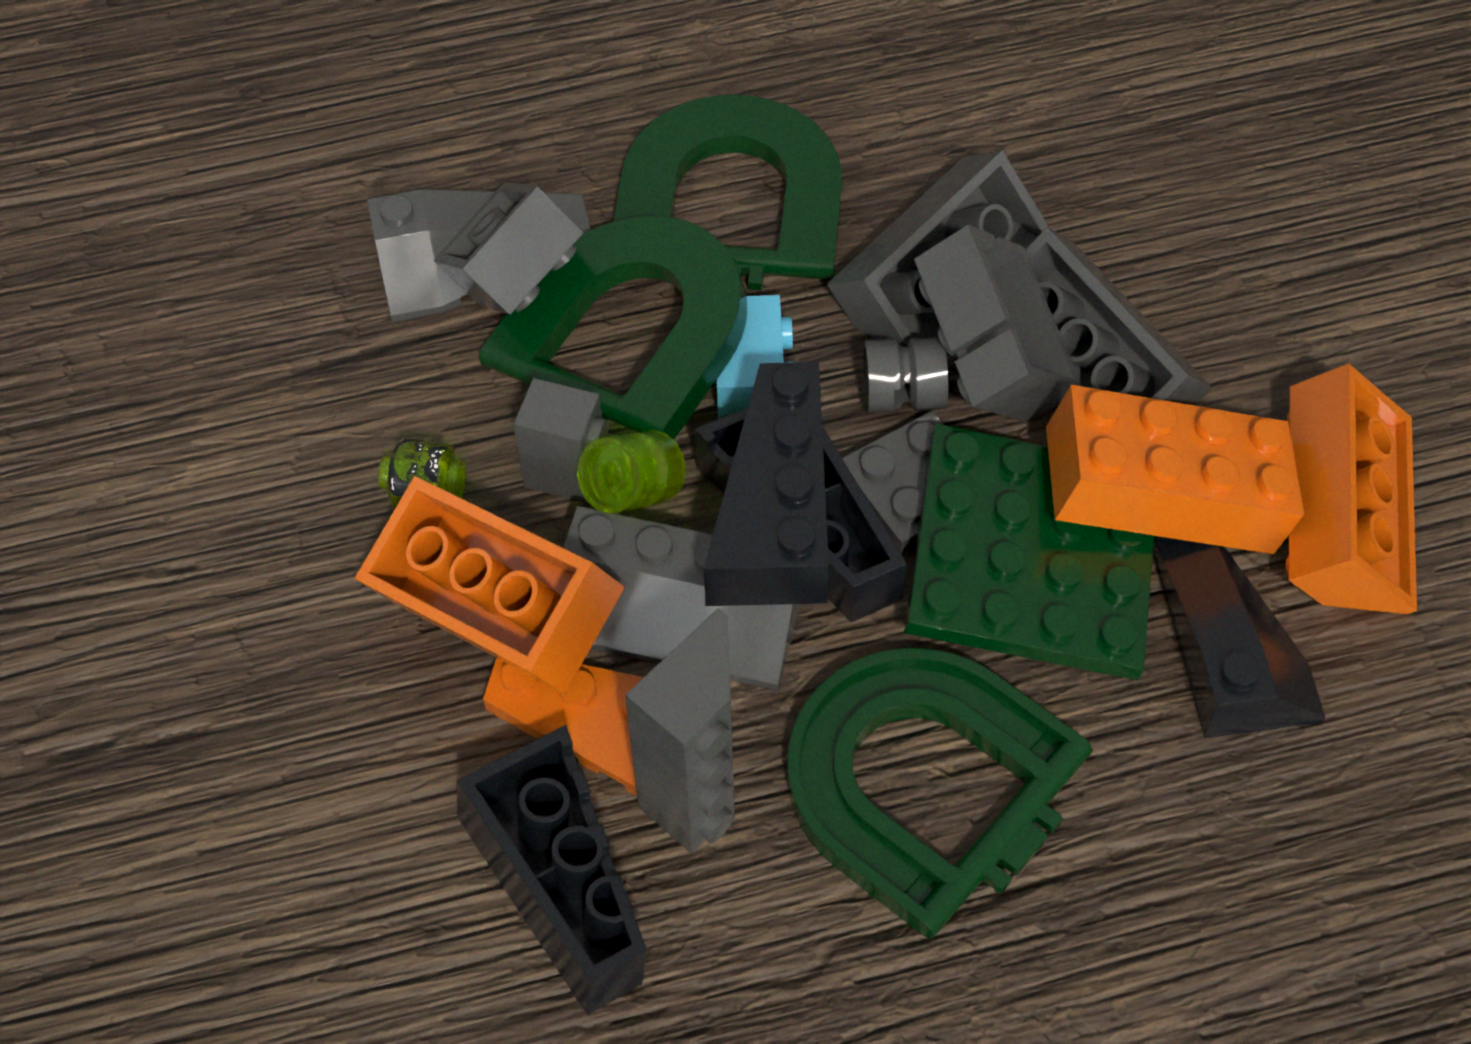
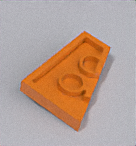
M496 658L483 697L485 710L536 739L566 725L573 743L572 750L574 756L578 758L579 764L597 774L599 771L623 784L626 791L637 796L625 695L644 677L582 664L564 694Z

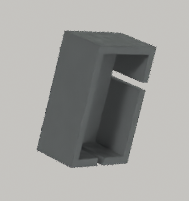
M966 225L914 259L921 276L919 280L920 291L927 303L933 307L941 326L938 329L941 344L951 356L958 357L959 359L955 361L960 374L957 380L958 387L964 399L972 407L1030 422L1058 406L1070 385L1082 386L1024 246L1001 237L995 239L991 233L971 225Z

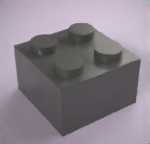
M504 182L433 261L478 305L510 315L514 310L519 312L525 309L536 298L540 291L537 284L551 269L553 271L560 269L572 258L576 252V247L573 244L584 232L538 186Z

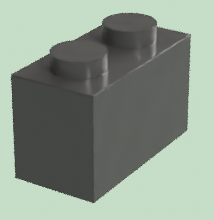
M533 378L513 424L524 488L589 504L596 484H605L612 463V452L606 451L605 448L609 422L607 419L602 418L600 395Z

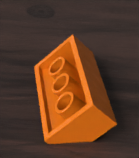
M1349 363L1290 386V411L1287 413V421L1289 423L1305 515L1289 534V555L1286 558V570L1289 581L1323 606L1398 614L1416 612L1417 586L1412 417Z

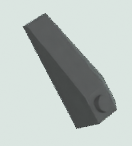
M419 189L367 199L392 322L447 312L462 304L461 297L467 295V293L433 260L496 191ZM545 193L584 233L591 230L582 194Z

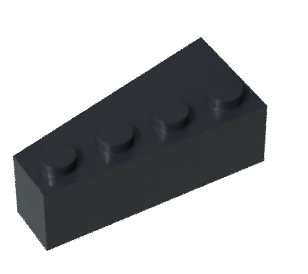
M564 725L458 779L457 818L585 1013L589 1015L642 985L647 949L621 877L617 876L609 853L607 837L602 824L599 825L589 798V787L582 769L579 770L572 750L573 743L567 726Z

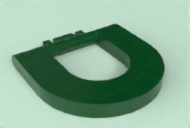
M717 95L696 99L674 107L653 120L637 136L624 161L614 221L640 216L674 218L679 184L692 166L705 158L717 154L742 153L752 155L766 161L779 172L784 180L786 192L780 242L777 249L724 245L733 258L741 279L744 275L749 276V290H762L764 286L763 275L823 280L833 279L841 210L842 170L838 154L832 142L823 130L807 116L785 104L762 97Z
M665 216L626 218L607 223L582 234L573 244L576 247V252L572 258L556 271L551 269L537 284L540 291L536 298L525 309L519 312L514 310L510 315H505L482 346L479 353V361L483 366L527 385H530L533 378L597 393L600 395L603 419L613 421L668 445L677 437L736 352L746 325V291L729 251L713 234L702 227L688 221ZM653 278L671 283L683 293V309L678 322L625 395L549 364L590 306L612 287L634 279ZM527 391L524 392V395H523V398H522L523 401H524V398H525V396H526V394H527Z
M893 649L870 654L840 668L819 685L807 699L796 719L789 741L787 764L790 801L801 829L817 851L835 868L926 938L933 939L982 881L991 886L995 892L1000 894L1004 892L1010 885L1012 877L999 868L998 865H1002L1017 876L1047 841L1048 835L1034 825V823L1039 824L1052 834L1061 825L1063 817L1059 812L1054 811L1047 805L1092 754L1093 749L1083 736L984 666L959 655L934 649ZM905 718H921L941 723L957 732L1025 783L954 865H951L876 808L860 790L853 771L855 754L865 738L882 725Z

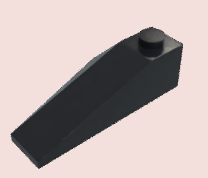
M1154 536L1153 554L1204 737L1212 738L1322 723L1325 719V714L1309 663L1228 550L1223 546Z

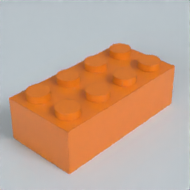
M1070 385L1046 426L1054 517L1057 521L1275 554L1305 515L1288 421Z
M416 476L413 477L354 578L392 603L564 694L625 589L623 585L593 562Z

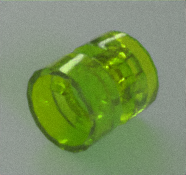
M656 430L595 439L585 447L579 458L577 469L579 488L586 501L596 510L608 514L667 503L679 493L684 484L686 473L684 455L677 442L666 433Z

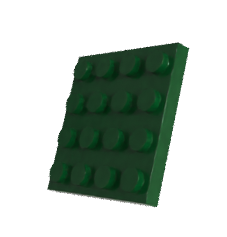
M935 424L930 439L904 633L1138 680L1144 671L1154 536L1055 520L1047 446Z

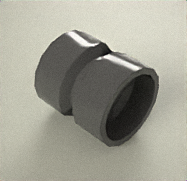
M939 337L911 338L907 347H900L895 339L864 340L863 383L867 413L898 412L903 403H910L915 411L943 410L947 408V354Z

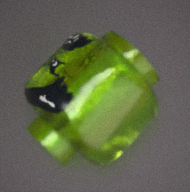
M403 439L393 450L392 456L384 455L382 457L378 471V485L380 489L387 490L389 502L394 509L414 476L462 499L466 482L465 460L458 459L455 449L450 444Z

